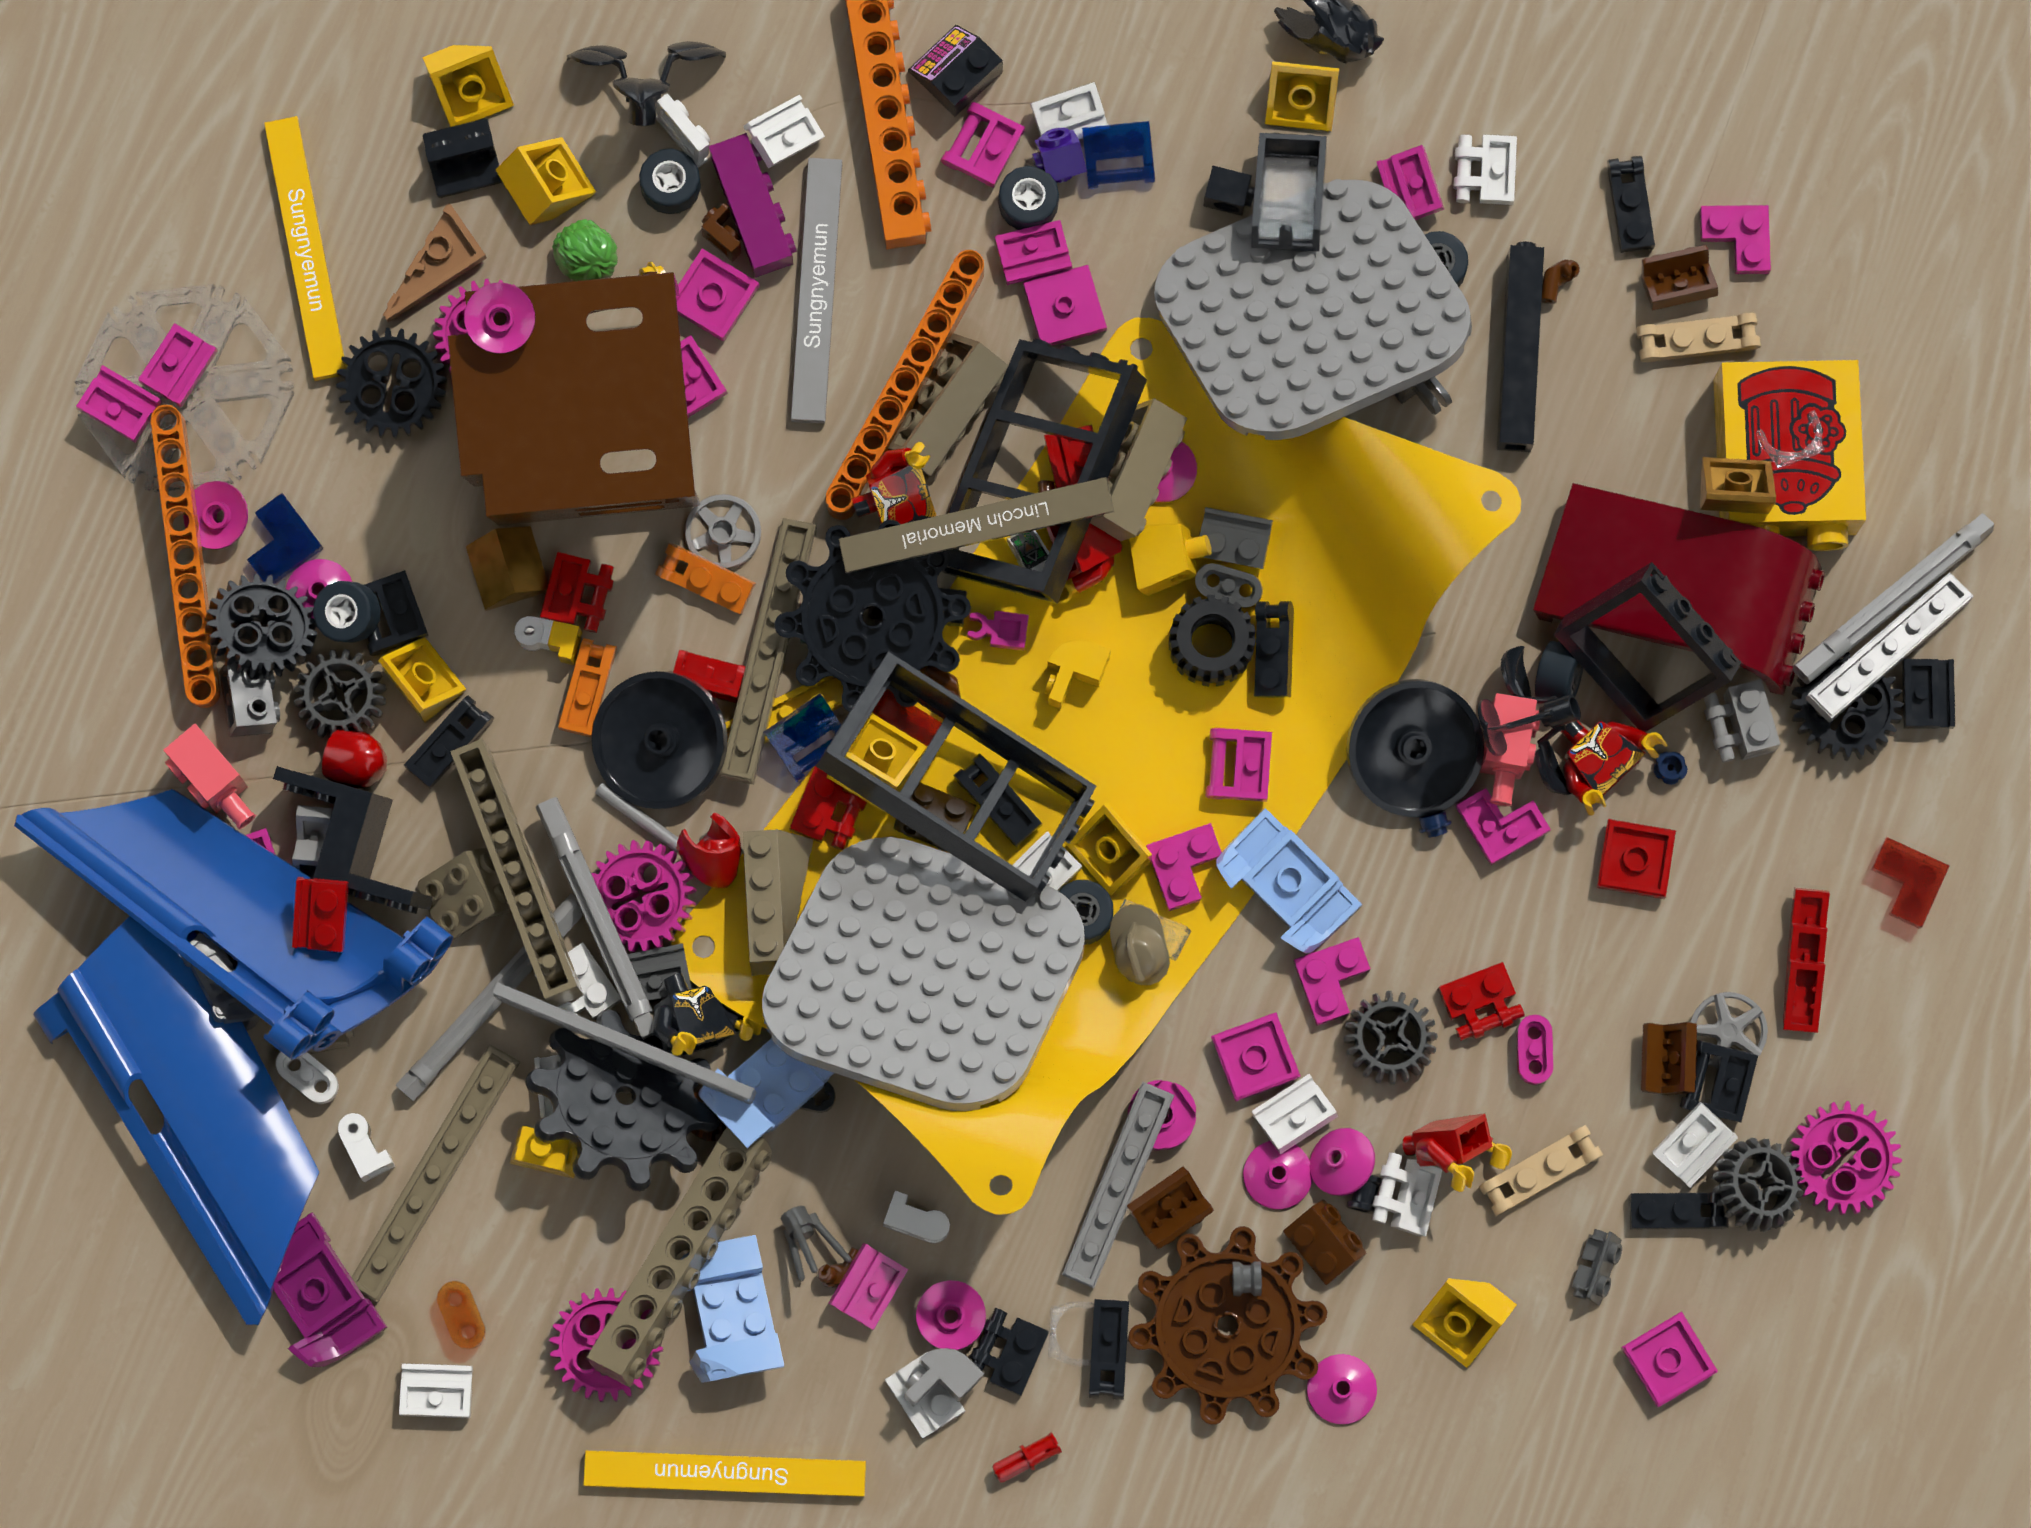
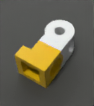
M526 616L517 622L514 633L523 649L528 651L546 649L559 652L558 658L561 663L575 664L582 636L579 626L533 616Z

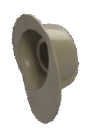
M1130 904L1121 908L1113 916L1110 925V938L1115 964L1119 972L1133 983L1138 985L1157 983L1167 974L1170 965L1169 953L1160 920L1150 908L1141 904Z

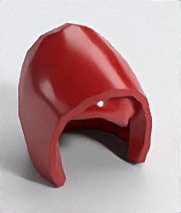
M336 730L328 739L322 758V773L328 780L353 788H365L378 782L387 771V756L381 743L370 734Z
M715 812L710 816L712 824L709 831L697 844L692 841L686 829H684L679 835L676 849L681 859L686 863L687 868L699 881L712 888L721 889L727 888L736 878L742 849L740 836L725 817Z

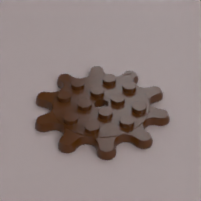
M1240 1226L1233 1230L1227 1248L1220 1253L1208 1251L1203 1246L1200 1238L1194 1234L1188 1233L1181 1236L1176 1247L1181 1258V1268L1173 1276H1163L1155 1271H1146L1139 1277L1138 1288L1144 1296L1149 1297L1155 1303L1156 1314L1150 1322L1132 1327L1128 1334L1129 1343L1133 1348L1137 1350L1152 1349L1159 1352L1163 1357V1369L1152 1382L1154 1394L1159 1398L1169 1399L1181 1389L1190 1388L1195 1390L1201 1398L1200 1416L1205 1423L1210 1425H1216L1224 1419L1228 1404L1236 1398L1248 1400L1255 1412L1261 1417H1272L1277 1413L1280 1404L1274 1388L1278 1378L1289 1374L1302 1380H1309L1318 1371L1316 1359L1301 1348L1300 1336L1305 1329L1322 1325L1327 1318V1309L1319 1301H1301L1293 1294L1292 1283L1303 1270L1302 1258L1297 1253L1286 1252L1274 1262L1266 1263L1261 1261L1255 1254L1256 1236L1250 1228ZM1253 1261H1261V1296L1243 1293L1240 1297H1233L1232 1262L1250 1265ZM1224 1316L1233 1317L1237 1321V1331L1233 1335H1223L1218 1330L1217 1324L1219 1319Z

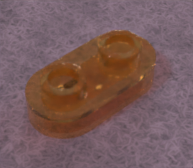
M450 1281L444 1284L437 1294V1303L453 1342L460 1348L474 1349L484 1341L486 1327L473 1294L462 1282ZM455 1293L462 1296V1302L458 1306H452L449 1302L451 1295ZM466 1326L474 1327L475 1334L473 1337H463L462 1331Z

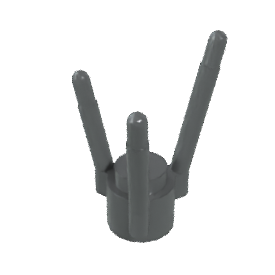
M797 1206L781 1216L780 1219L785 1227L783 1233L788 1241L794 1267L800 1281L805 1279L796 1242L799 1243L811 1272L817 1273L818 1271L806 1242L814 1234L813 1228L817 1229L846 1263L851 1262V1257L823 1226L816 1213L808 1214L805 1206Z

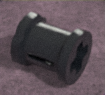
M1371 1175L1368 1181L1353 1193L1352 1199L1347 1202L1346 1207L1374 1214L1375 1207L1372 1204L1374 1196L1378 1195L1382 1178Z

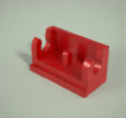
M679 650L673 673L684 675L696 681L713 698L737 704L746 666Z

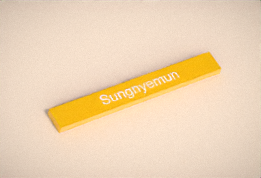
M295 116L265 122L313 378L315 381L338 377L337 370L347 369V366L341 360L342 356L345 357L299 119Z
M585 1450L584 1486L865 1497L866 1461Z

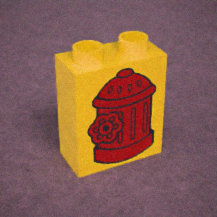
M1859 361L1722 362L1713 379L1717 458L1771 461L1776 501L1769 514L1719 511V517L1760 527L1784 537L1807 536V548L1814 551H1833L1847 548L1849 546L1848 535H1856L1866 521Z

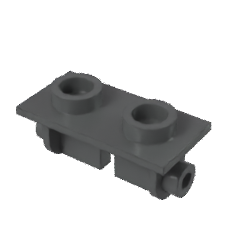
M1594 1229L1593 1235L1589 1234L1582 1258L1593 1262L1591 1268L1579 1264L1571 1287L1574 1289L1573 1296L1584 1300L1587 1297L1600 1306L1602 1298L1608 1295L1611 1287L1610 1274L1613 1265L1619 1262L1622 1254V1240L1613 1232L1609 1231V1233Z

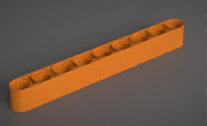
M964 250L954 259L828 488L826 505L829 514L833 518L846 520L856 512L851 498L866 494L869 488L866 475L871 472L872 466L886 451L890 450L888 448L906 415L912 410L918 399L919 392L928 381L936 362L941 357L948 341L978 290L984 277V259L977 251ZM965 263H973L978 267V270L972 275H967L961 272L960 268ZM954 291L963 297L956 304L948 303L944 299L947 293ZM939 320L944 322L947 327L944 331L935 333L928 326L931 322ZM924 349L931 356L928 360L919 362L912 355L915 351ZM908 378L915 385L909 391H902L897 388V382ZM892 407L899 414L893 420H885L880 415L882 410ZM879 437L883 442L879 448L872 450L864 445L867 438ZM859 465L864 467L867 471L864 477L855 479L849 476L848 471L853 466ZM838 495H846L851 501L847 507L837 508L832 504V500Z
M161 405L151 415V428L184 687L187 698L194 705L200 708H209L218 702L220 686L216 656L214 655L215 647L214 645H208L210 634L205 633L206 623L208 622L205 620L207 610H209V600L186 422L182 414L175 407ZM168 414L175 415L177 418L176 425L170 430L161 429V419ZM169 449H180L181 457L176 463L168 464L165 462L164 455ZM177 481L183 482L185 484L184 493L179 497L169 496L170 485ZM179 515H187L190 519L188 527L183 531H176L173 528V521ZM185 548L192 549L194 552L193 560L186 565L178 564V553ZM188 582H195L198 585L197 594L190 599L183 598L181 594L183 586ZM194 615L200 616L202 618L201 628L196 632H188L186 630L187 620ZM198 649L205 650L207 654L205 663L200 666L191 665V654ZM201 683L210 684L211 693L209 697L204 700H197L194 695L195 688Z

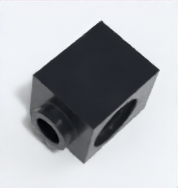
M1212 166L1203 206L1242 216L1245 206L1251 207L1254 199L1255 187L1250 186L1252 175Z

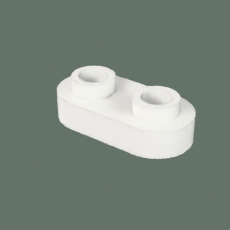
M282 1052L279 1053L276 1059L278 1073L309 1100L317 1104H326L336 1097L339 1090L336 1076L309 1053L306 1052L296 1058L301 1062V1067L297 1071H291L289 1063L292 1060ZM320 1081H325L328 1085L327 1090L323 1093H318L315 1089L316 1084Z

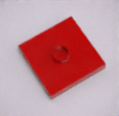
M1608 819L1597 888L1665 899L1676 830Z

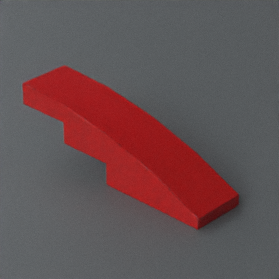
M1794 887L1787 956L1783 1030L1818 1033L1826 966L1824 958L1830 892L1827 890Z

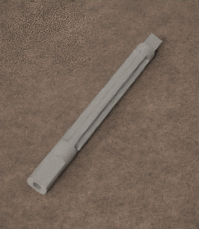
M1982 513L1970 524L1965 525L1794 664V673L1806 684L1812 682L1981 544V541L1993 532L1994 523Z
M554 797L542 802L535 807L626 1012L631 1022L635 1021L642 1039H647L653 1036V1019L651 1016L653 1010L558 798Z
M572 893L553 912L562 938L583 916L576 897ZM525 946L520 949L424 1056L396 1084L412 1101L420 1095L437 1076L439 1071L502 1004L493 995L497 982L515 989L533 970Z

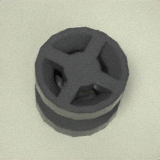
M1253 1261L1250 1265L1232 1262L1233 1297H1240L1243 1293L1261 1296V1261Z

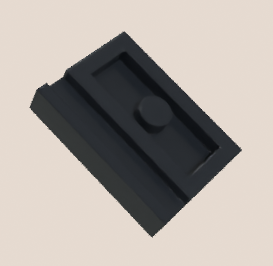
M1904 659L1902 661L1904 729H1953L1955 727L1954 659Z

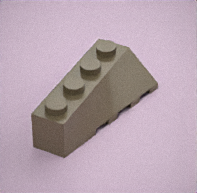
M954 333L948 341V344L952 346L946 359L943 356L939 357L934 366V369L937 371L936 377L933 382L923 385L918 394L919 407L917 410L912 409L908 412L888 447L890 450L912 449L915 443L922 442L925 447L919 455H930V459L921 469L924 474L929 476L942 467L946 460L945 455L953 444L961 440L965 433L966 425L972 417L979 414L983 409L985 398L992 389H995L1002 382L1004 371L1009 366L980 342Z
M1155 398L1137 405L1108 477L1114 512L1092 517L1090 522L1092 525L1119 541L1136 537L1143 531L1146 525V518L1144 517L1147 510L1153 505L1159 495L1157 487L1160 480L1167 474L1172 465L1170 457L1174 448L1181 443L1185 431L1183 427L1187 421L1186 417Z
M778 829L743 832L749 958L752 976L771 974L796 925L803 886L808 871L809 857L813 846V839Z

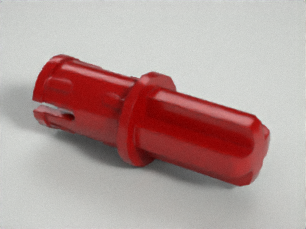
M1051 1432L1026 1447L1023 1445L1019 1446V1451L994 1463L992 1466L993 1472L1000 1482H1005L1028 1469L1034 1471L1035 1465L1056 1454L1062 1453Z

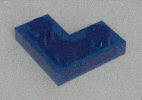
M283 493L255 512L258 519L274 539L247 559L263 582H266L267 577L272 575L273 584L277 583L323 549L320 542Z

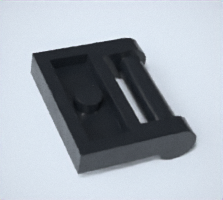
M405 570L364 584L375 595H378L392 634L382 638L377 625L375 631L368 637L369 644L367 648L370 656L383 654L395 647L429 636Z
M1697 1040L1695 1093H1687L1686 1097H1682L1680 1107L1693 1110L1699 1102H1702L1699 1099L1710 1055L1719 1056L1720 1060L1709 1103H1702L1717 1117L1741 1123L1758 1055Z

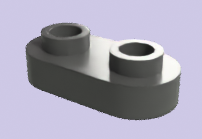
M1214 563L1202 566L1196 574V587L1206 597L1207 595H1215V599H1222V596L1229 598L1230 603L1235 604L1237 602L1244 608L1256 605L1262 598V583L1252 574ZM1212 574H1216L1220 579L1216 587H1210L1207 582L1208 577ZM1244 584H1249L1252 587V594L1249 597H1243L1240 594V588Z

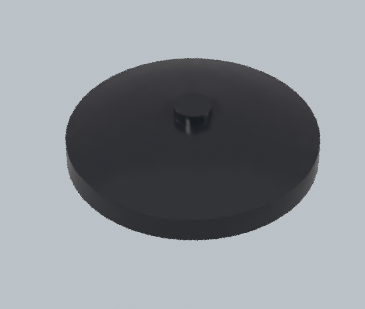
M665 671L646 672L621 682L604 699L593 724L592 751L601 776L608 786L620 797L644 808H674L695 800L714 783L726 757L727 729L718 704L711 694L699 683L678 673Z
M1422 679L1398 681L1375 692L1363 703L1356 713L1347 737V761L1351 775L1358 788L1374 804L1396 815L1425 817L1450 808L1471 789L1479 775L1483 762V732L1471 706L1450 688Z

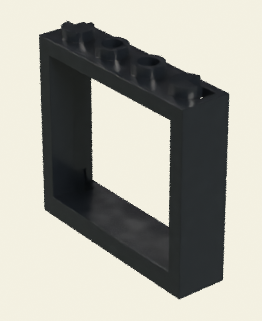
M1652 562L1565 615L1553 634L1630 721L1644 732L1731 682L1741 664V661L1733 654V650L1725 645L1714 632L1712 626L1701 618L1693 609L1689 600L1677 591L1670 583L1668 577L1664 576ZM1639 593L1649 601L1712 672L1659 704L1588 626Z

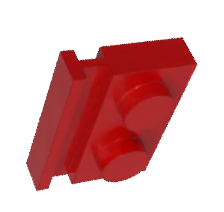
M1092 425L1079 427L1080 429L1094 432ZM1044 435L1056 489L1077 484L1093 445L1054 435Z
M304 877L296 879L292 948L305 947L313 950L343 952L345 947L348 881L317 878L304 879Z

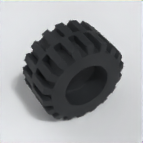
M1207 595V599L1203 600L1199 596L1193 599L1192 604L1188 605L1186 603L1181 607V612L1174 617L1169 636L1170 657L1173 664H1177L1179 673L1181 675L1184 673L1188 675L1189 681L1195 683L1198 680L1202 682V686L1208 687L1210 683H1216V686L1224 685L1226 680L1234 681L1240 672L1243 673L1246 670L1255 647V628L1250 623V615L1248 612L1243 613L1241 610L1242 606L1239 603L1235 602V604L1229 602V598L1222 596V599H1215V595ZM1206 624L1219 625L1229 632L1232 638V647L1229 652L1220 657L1210 658L1203 656L1192 645L1193 632Z

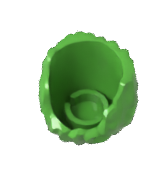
M583 219L578 220L576 223H571L569 227H564L562 232L557 233L553 241L552 248L556 265L570 280L605 279L613 275L614 268L618 263L617 246L610 234L592 220Z

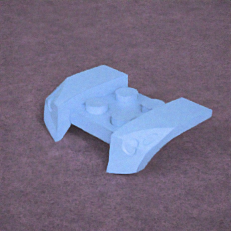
M1266 808L1232 840L1216 860V866L1229 887L1234 888L1242 880L1290 927L1280 938L1304 953H1311L1317 949L1362 906L1343 886V883L1339 880L1340 878L1292 830H1289L1286 826L1284 827Z
M770 1039L728 1076V1078L753 1087L757 1093L753 1103H745L706 1086H703L698 1094L748 1149L766 1132L774 1131L819 1092L834 1073L794 1059L782 1051ZM717 1068V1070L715 1071L716 1073H719V1074H721V1075L726 1076V1075H725L720 1069H718V1068Z
M756 1235L718 1242L715 1255L710 1260H706L700 1270L699 1281L693 1288L705 1348L696 1350L689 1363L702 1383L784 1368L779 1338L774 1330L763 1280V1266ZM689 1253L684 1254L681 1260L686 1258Z

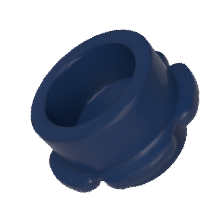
M1663 752L1656 758L1657 763L1653 768L1654 774L1658 779H1662L1665 784L1673 785L1678 783L1679 779L1685 778L1688 768L1685 765L1684 757L1680 753ZM1672 765L1674 769L1669 771L1667 766Z
M1445 811L1419 818L1421 824L1419 832H1426L1428 838L1436 837L1447 833L1446 826H1449L1452 821L1447 819Z

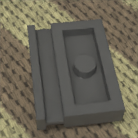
M1205 507L1200 536H1208L1212 553L1211 555L1204 556V558L1264 569L1273 520Z
M683 943L628 954L649 1003L661 1001L669 996L663 980L677 973H683L689 990L692 989Z

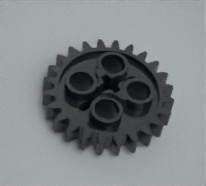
M387 327L385 337L380 338L378 333L373 330L372 341L368 342L366 338L361 336L360 342L362 347L360 349L352 345L349 346L353 357L342 356L341 358L342 362L348 367L347 369L337 370V375L345 378V381L337 383L336 388L346 391L345 394L339 397V402H350V405L345 410V414L357 413L354 424L357 426L366 421V433L368 434L374 427H378L380 438H383L388 429L391 430L394 439H397L399 429L403 428L405 433L411 436V425L415 424L417 428L423 430L421 419L425 417L433 421L434 416L430 409L441 410L442 405L435 399L436 397L446 396V391L438 388V385L446 383L447 378L437 375L438 372L444 369V364H433V361L438 357V352L426 353L429 346L427 340L417 345V333H413L409 339H405L404 329L401 328L397 337H394L391 334L390 328ZM395 354H399L400 360L396 371V379L400 386L393 387L390 410L384 412L383 407L387 396V386L382 382L383 380L388 381L390 379L393 357ZM376 355L384 356L388 361L386 368L382 371L372 370L369 367V361L372 357ZM415 362L421 366V372L417 377L408 378L402 373L403 366L406 363ZM369 388L377 389L381 393L380 400L375 404L365 403L362 400L365 390ZM409 395L414 399L415 404L410 410L401 411L395 405L398 397Z
M258 574L254 575L253 582H249L243 575L240 578L239 586L230 580L226 590L219 588L216 598H212L210 601L209 610H207L205 620L208 621L205 633L210 634L208 645H218L214 654L216 657L224 654L227 656L224 663L225 666L235 662L238 664L236 673H240L244 668H248L251 678L255 676L257 670L262 671L265 679H268L270 670H274L278 677H282L284 667L293 672L296 662L303 664L306 654H311L313 643H315L317 632L314 631L316 623L314 618H312L314 607H305L308 597L302 596L297 598L298 587L296 586L290 590L285 589V579L281 580L278 585L273 584L272 575L267 577L266 582H261ZM237 609H243L247 611L248 614H242L238 612ZM271 609H279L282 613H275ZM275 638L282 639L286 643H279L275 641ZM246 639L251 641L252 644H245L240 640Z
M1849 651L1842 656V659L1837 660L1809 684H1806L1798 677L1797 682L1802 687H1794L1792 695L1799 699L1793 700L1790 704V708L1799 710V712L1793 715L1792 722L1803 723L1797 733L1804 734L1808 732L1810 734L1806 744L1810 745L1817 741L1820 743L1817 753L1820 754L1826 748H1829L1831 759H1834L1839 751L1843 753L1845 761L1849 760L1852 752H1855L1858 759L1861 760L1864 756L1865 748L1874 755L1878 750L1876 743L1885 747L1888 743L1886 735L1894 736L1897 731L1892 724H1899L1902 716L1895 712L1903 707L1902 702L1894 700L1901 694V689L1890 688L1896 680L1895 676L1888 678L1883 676L1864 693L1874 695L1878 700V704L1875 706L1865 704L1861 695L1848 708L1837 729L1831 730L1830 726L1833 721L1829 723L1824 717L1818 715L1815 708L1806 700V697L1850 658ZM1845 723H1857L1862 733H1849L1845 728Z

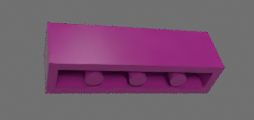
M747 133L710 145L709 153L755 278L793 265L792 253L797 252L791 233L784 234L781 223L785 222L782 208L779 202L775 204L772 202L769 192L774 191L770 176L768 172L761 173L758 162L763 159L753 142L750 143Z

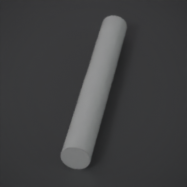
M605 783L600 784L595 792L596 795L678 854L676 849L677 836L635 805L620 797Z

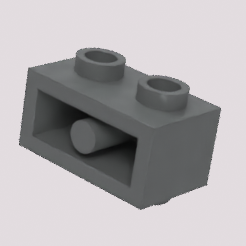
M233 662L228 666L224 665L219 674L229 736L270 734L280 720L279 704L277 701H273L272 690L275 687L273 670H270L268 679H265L262 671L258 670L255 676L251 678L248 668H244L242 672L236 673L237 663Z

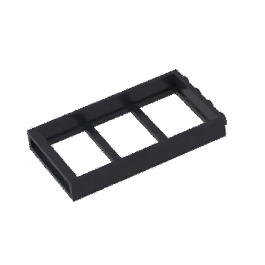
M1019 339L949 513L976 507L982 493L1007 500L1035 494L987 481L1009 425L1093 445L1077 484L1105 477L1108 479L1147 382V379L1137 370L1138 366L1135 364L1128 365V361L1120 359L1118 363L1112 362L1107 357L1091 352L1089 356L1083 355L1078 350L1066 345H1062L1061 349L1054 348L1051 344L1041 339H1033V342ZM1036 360L1118 380L1098 433L1015 412ZM1092 517L1060 525L1042 572L959 550V548L947 550L949 563L942 572L1058 604Z
M889 651L874 671L816 765L820 770L1025 902L1034 892L1040 895L1049 882L1050 877L1046 875L1049 867L1055 869L1063 858L1065 851L1060 848L1065 841L1070 843L1080 828L1076 821L1079 816L1085 818L1095 801L1090 797L1097 787ZM889 684L944 719L900 792L844 757ZM953 726L1008 761L965 834L909 799ZM1017 768H1020L1072 802L1029 876L974 841Z

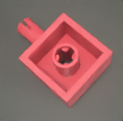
M1496 693L1492 701L1498 713L1500 725L1539 714V710H1536L1537 700ZM1540 720L1502 731L1507 743V750L1503 755L1494 756L1484 742V757L1480 773L1495 775L1490 803L1499 806L1512 805L1515 779H1521L1525 770L1530 771V767L1534 762L1536 744H1531L1530 741L1531 737L1535 738L1536 731L1539 730Z
M196 723L163 749L169 757L164 763L182 784L187 780L191 783L187 790L202 808L206 809L210 806L215 813L223 809L238 829L244 828L255 818L256 815L251 812L238 796L248 786Z

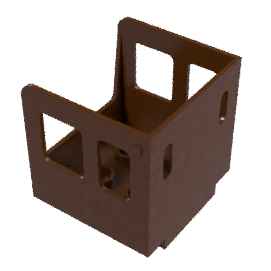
M645 272L643 275L520 286L518 288L528 296L533 305L535 325L531 336L525 344L508 353L488 352L477 346L468 334L448 336L461 476L474 487H484L486 516L497 525L700 506L699 497L694 487L676 296L680 294L674 272L658 274L657 272ZM476 291L465 292L466 305ZM637 308L643 316L641 324L635 328L593 331L587 326L589 314L605 310ZM497 313L494 317L495 324L499 326L504 325L507 322L506 314ZM648 449L656 456V463L649 470L606 473L600 465L601 458L605 454L612 452Z

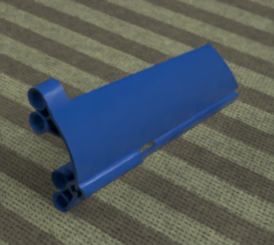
M174 789L125 803L81 811L59 813L52 808H38L27 811L22 815H17L14 826L271 1025L272 1028L268 1035L264 1034V1039L291 1060L298 1058L310 1049L317 1052L326 1049L339 1036L371 1019L403 997L432 973L453 941V936L428 916L411 932L407 930L403 937L347 902L345 947L343 952L313 950L305 947L292 948L296 879L298 877H304V879L312 878ZM195 930L201 932L238 961L236 969L232 972L225 971L187 941L188 934Z
M129 916L99 945L78 969L65 978L58 987V992L41 1005L33 1015L51 1044H53V1040L69 1032L246 1325H259L270 1302L274 1282L291 1238L319 1176V1170L243 1023L224 1024L223 1022H215L211 1015V1005L191 968L185 966L181 955ZM191 931L188 934L187 941L189 943L197 936L195 931ZM139 1079L144 1082L164 1116L163 1128L157 1134L150 1133L129 1098V1087L134 1080Z

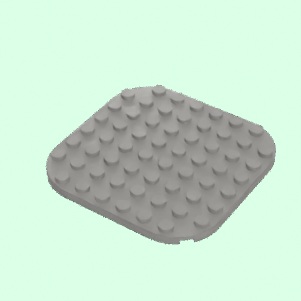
M1336 179L1324 184L1319 251L1251 248L1253 216L1251 215L1177 249L1162 266L1155 283L1154 294L1159 316L1218 415L1235 431L1246 436L1248 433L1263 435L1265 440H1283L1304 435L1442 373L1452 366L1463 354V347L1468 336H1471L1472 331L1470 309L1465 296L1406 205L1391 190L1379 184L1363 180ZM1315 188L1280 203L1302 204L1307 202L1314 205ZM1267 208L1263 210L1262 219L1313 222L1314 211L1302 213L1301 210Z
M895 837L861 841L837 854L821 874L764 987L762 996L764 1024H766L775 1044L786 1054L798 1061L938 1108L953 1111L981 1109L980 1105L997 1099L999 1102L1006 1099L1019 1088L1028 1075L1083 958L1085 943L1083 922L1071 901L1048 885L1045 886L1040 895L1034 892L1025 902L948 852Z

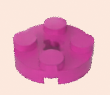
M1162 1080L1148 1082L1147 1084L1175 1095L1169 1108L1171 1110V1113L1168 1115L1169 1122L1162 1124L1152 1149L1160 1151L1178 1147L1190 1137L1195 1126V1102L1191 1094L1177 1083ZM1139 1089L1132 1096L1127 1110L1128 1115Z

